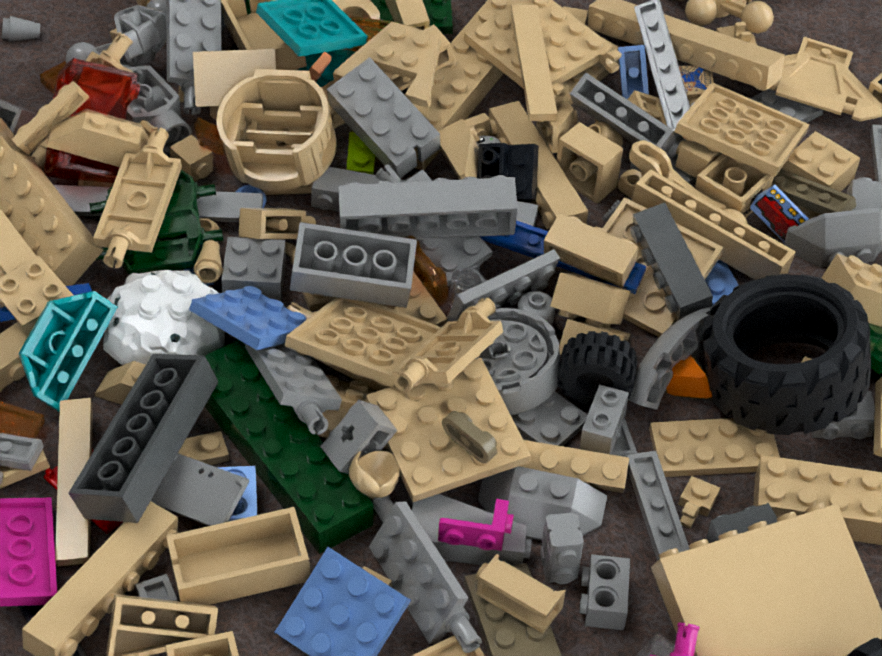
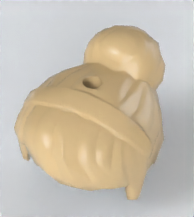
M379 450L360 457L361 451H359L349 467V477L355 488L372 499L383 498L391 494L400 476V468L394 455L391 452Z

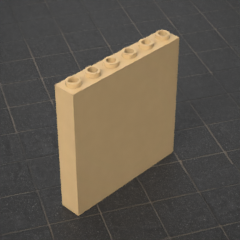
M818 503L807 508L805 514L797 516L795 512H789L778 517V522L767 525L766 521H760L749 526L748 531L738 534L737 530H732L718 536L719 540L709 543L707 539H703L690 544L689 550L679 552L677 548L659 554L660 559L651 566L676 634L679 622L686 623L685 626H688L689 623L700 627L694 656H847L856 647L873 638L878 637L882 639V610L838 504L825 507L824 503Z

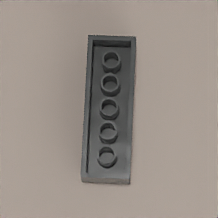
M152 354L69 491L70 497L85 519L139 522L219 382L204 355Z

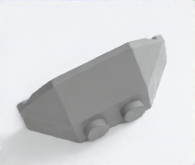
M879 208L821 214L803 222L798 227L796 225L789 227L784 245L796 251L795 256L820 268L829 267L836 254L846 257L852 255L859 258L863 263L873 262L882 250V210Z
M518 466L483 478L478 502L487 512L494 514L496 499L508 500V514L514 515L513 521L527 526L526 538L542 541L545 518L548 514L573 512L578 514L582 536L601 527L607 495L578 478Z

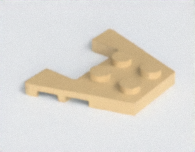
M391 22L334 70V80L338 81L370 57L381 70L414 79L405 96L413 104L429 108L431 105L432 87H434L435 69H437L441 46L440 35Z

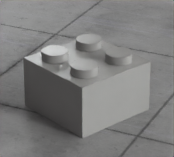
M228 237L222 273V293L226 290H237L245 286H253L260 289L261 294L266 297L281 301L286 265L285 240Z

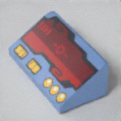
M775 184L758 194L750 206L751 210L783 242H785L789 227L794 225L798 227L803 222L809 220Z

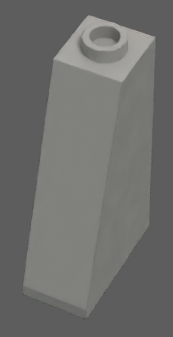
M440 494L413 502L412 512L444 561L482 565L485 562L489 564L494 556L498 554L501 562L505 561L514 566L523 564V558L530 559L532 539H526V525L513 521L511 534H504L502 551L482 550L478 547L466 545H450L446 542L438 541L440 518L492 525L494 514Z

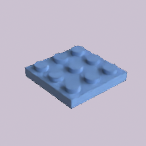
M245 286L237 290H226L223 293L208 294L205 297L192 299L189 309L255 350L284 344L286 335L306 321L305 315L292 312L285 308L281 301L266 297L261 294L260 289L253 286Z
M327 547L275 630V633L309 656H377L411 602V599Z

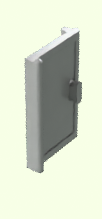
M178 453L152 497L151 502L169 512L205 526L229 522L249 483V479Z

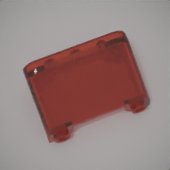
M73 58L58 74L54 98L63 86L69 85L74 81L85 91L89 98L71 116L84 109H89L126 120L127 106L132 100H136L139 95L140 84L137 83L138 74ZM49 147L46 149L44 174L48 177L104 183L115 182L120 167Z

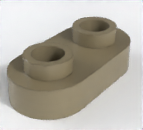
M452 411L442 419V426L447 435L479 462L487 463L497 454L495 438L489 432H483L475 426L467 414Z

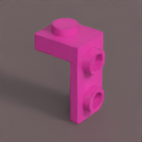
M496 499L492 525L440 518L438 541L446 542L450 545H466L478 547L482 550L502 551L504 534H511L514 517L513 514H508L509 501Z

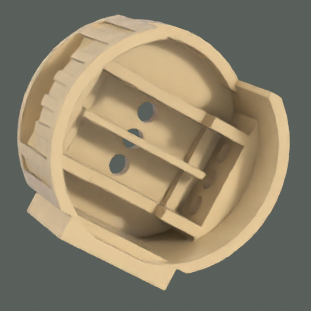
M255 69L254 76L247 77L236 84L225 95L218 108L216 118L217 129L230 168L236 178L242 183H248L253 187L267 191H285L300 186H308L325 173L334 159L337 149V138L327 98L321 87L311 79L310 71ZM281 142H285L286 144L282 147L278 146V144Z

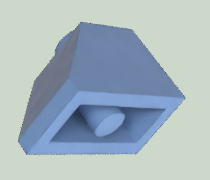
M645 45L618 47L617 50L622 53L621 58L618 59L622 96L628 99L634 90L649 95Z

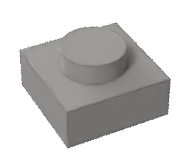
M167 574L135 584L138 597L178 601Z

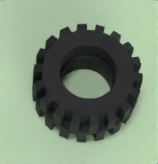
M588 331V334L579 333L576 338L571 337L563 347L558 373V386L562 389V393L565 396L570 397L571 401L574 403L579 402L584 407L592 405L599 384L629 392V399L634 388L637 367L636 352L634 348H630V344L626 340L621 341L620 337L615 334L611 336L608 335V332L603 331L601 333H596L595 331Z

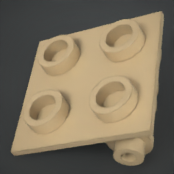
M39 255L0 277V308L5 306L22 327L38 319L48 301L73 296Z

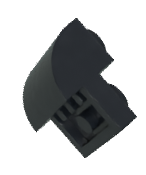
M479 144L477 178H492L497 175L515 177L517 201H536L539 146L536 144Z

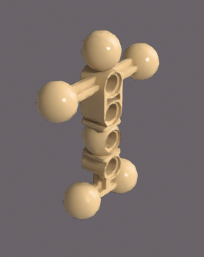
M689 0L685 8L686 17L692 24L706 26L715 18L731 14L741 18L742 22L745 21L746 29L756 34L766 32L772 26L774 19L772 8L762 1Z

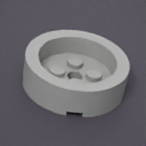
M497 308L495 310L496 313H493L488 319L490 321H501L503 333L494 340L493 344L481 352L478 358H482L510 415H515L542 404L557 389L561 362L559 342L554 328L540 316L519 309Z

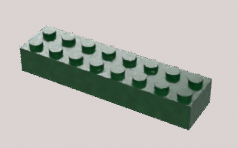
M236 340L205 355L219 382L204 407L249 465L255 466L256 474L284 509L295 507L301 532L315 550L321 554L325 552L327 547L332 548L373 526L374 504L366 495L355 488L349 474L338 471L320 447L323 441L316 433L314 435L309 431L308 426L298 418L293 407L280 405L246 350L245 345L240 340Z

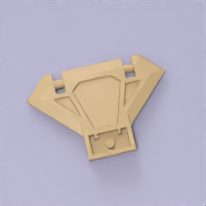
M807 37L803 38L798 53L784 56L782 78L769 88L776 91L775 95L837 115H841L842 112L852 115L851 119L859 122L882 117V104L848 69L853 52Z

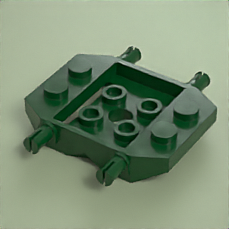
M182 170L180 171L157 239L165 237L173 239L187 234V238L156 242L152 253L127 250L122 267L129 275L132 273L139 274L159 270L173 271L192 268L205 241H224L222 228L204 231V227L201 228L197 199H200V197L216 196L215 183L197 186V182H194L192 176ZM113 185L107 190L108 196H106V201L89 203L91 215L103 213ZM107 247L102 248L103 252L96 258L97 261L104 258L108 250Z

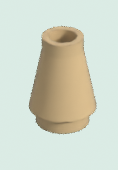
M213 240L203 243L202 250L194 265V273L204 283L216 282L223 273L220 245Z

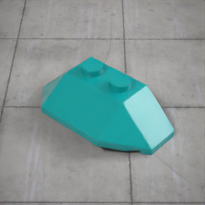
M95 291L47 302L19 352V357L34 397L60 412V401L68 400L118 306Z

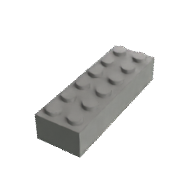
M497 175L492 178L483 179L476 177H465L462 180L437 178L433 181L410 179L398 183L378 181L374 184L350 182L345 185H338L340 227L343 229L409 239L515 234L518 209L515 177Z

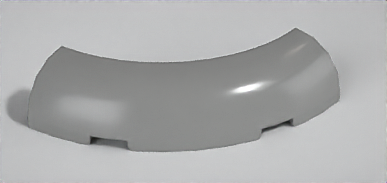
M712 307L684 316L671 325L656 340L636 370L633 393H631L628 401L644 407L658 409L661 398L673 377L672 368L680 360H686L698 348V343L703 340L704 320L707 316H711L710 309Z

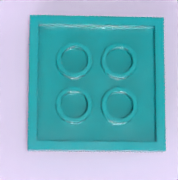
M276 0L258 3L256 13L298 57L324 51L331 52L345 48L350 49L366 44L368 36L332 0Z

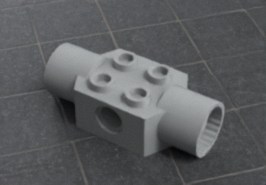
M121 58V65L130 69L136 76L109 114L139 124L142 120H145L154 127H157L158 130L160 128L165 129L169 137L163 152L165 155H170V146L192 134L190 126L181 118L180 96L151 66L132 67L124 58Z

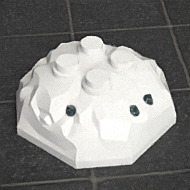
M159 270L139 274L132 273L125 279L124 285L116 287L107 299L118 306L104 332L103 350L121 365L132 361L147 364L152 354L205 356L225 346V331L191 312L189 309L192 299L219 293L205 285L197 275L192 274L190 271Z

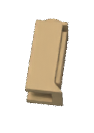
M498 554L494 556L489 564L483 563L476 574V580L478 581L476 595L543 634L563 608L566 590L553 591L550 587L505 561L501 562Z

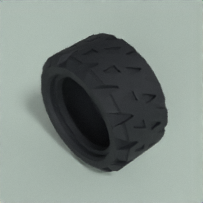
M778 274L750 280L734 287L733 292L729 295H723L710 309L711 316L705 318L702 338L706 376L710 391L712 392V399L725 416L732 414L735 423L751 430H764L767 434L790 435L796 432H804L805 434L826 428L829 423L833 421L840 422L856 409L857 403L862 402L869 389L871 350L868 316L858 300H854L853 295L848 290L836 283H828L822 278L804 274ZM790 342L810 344L826 351L817 358L795 364H769L748 357L750 353L762 347Z

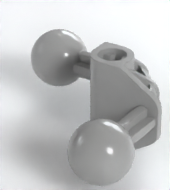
M151 0L146 7L135 5L115 14L114 20L117 33L121 32L133 41L124 54L127 62L132 67H136L154 60L155 55L167 42L166 0ZM86 42L74 44L66 54L68 69L75 75L92 51L100 55L103 50L106 51L111 43L94 47Z

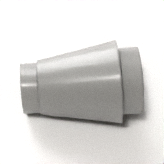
M13 16L3 18L2 39H9V42L40 38V23Z

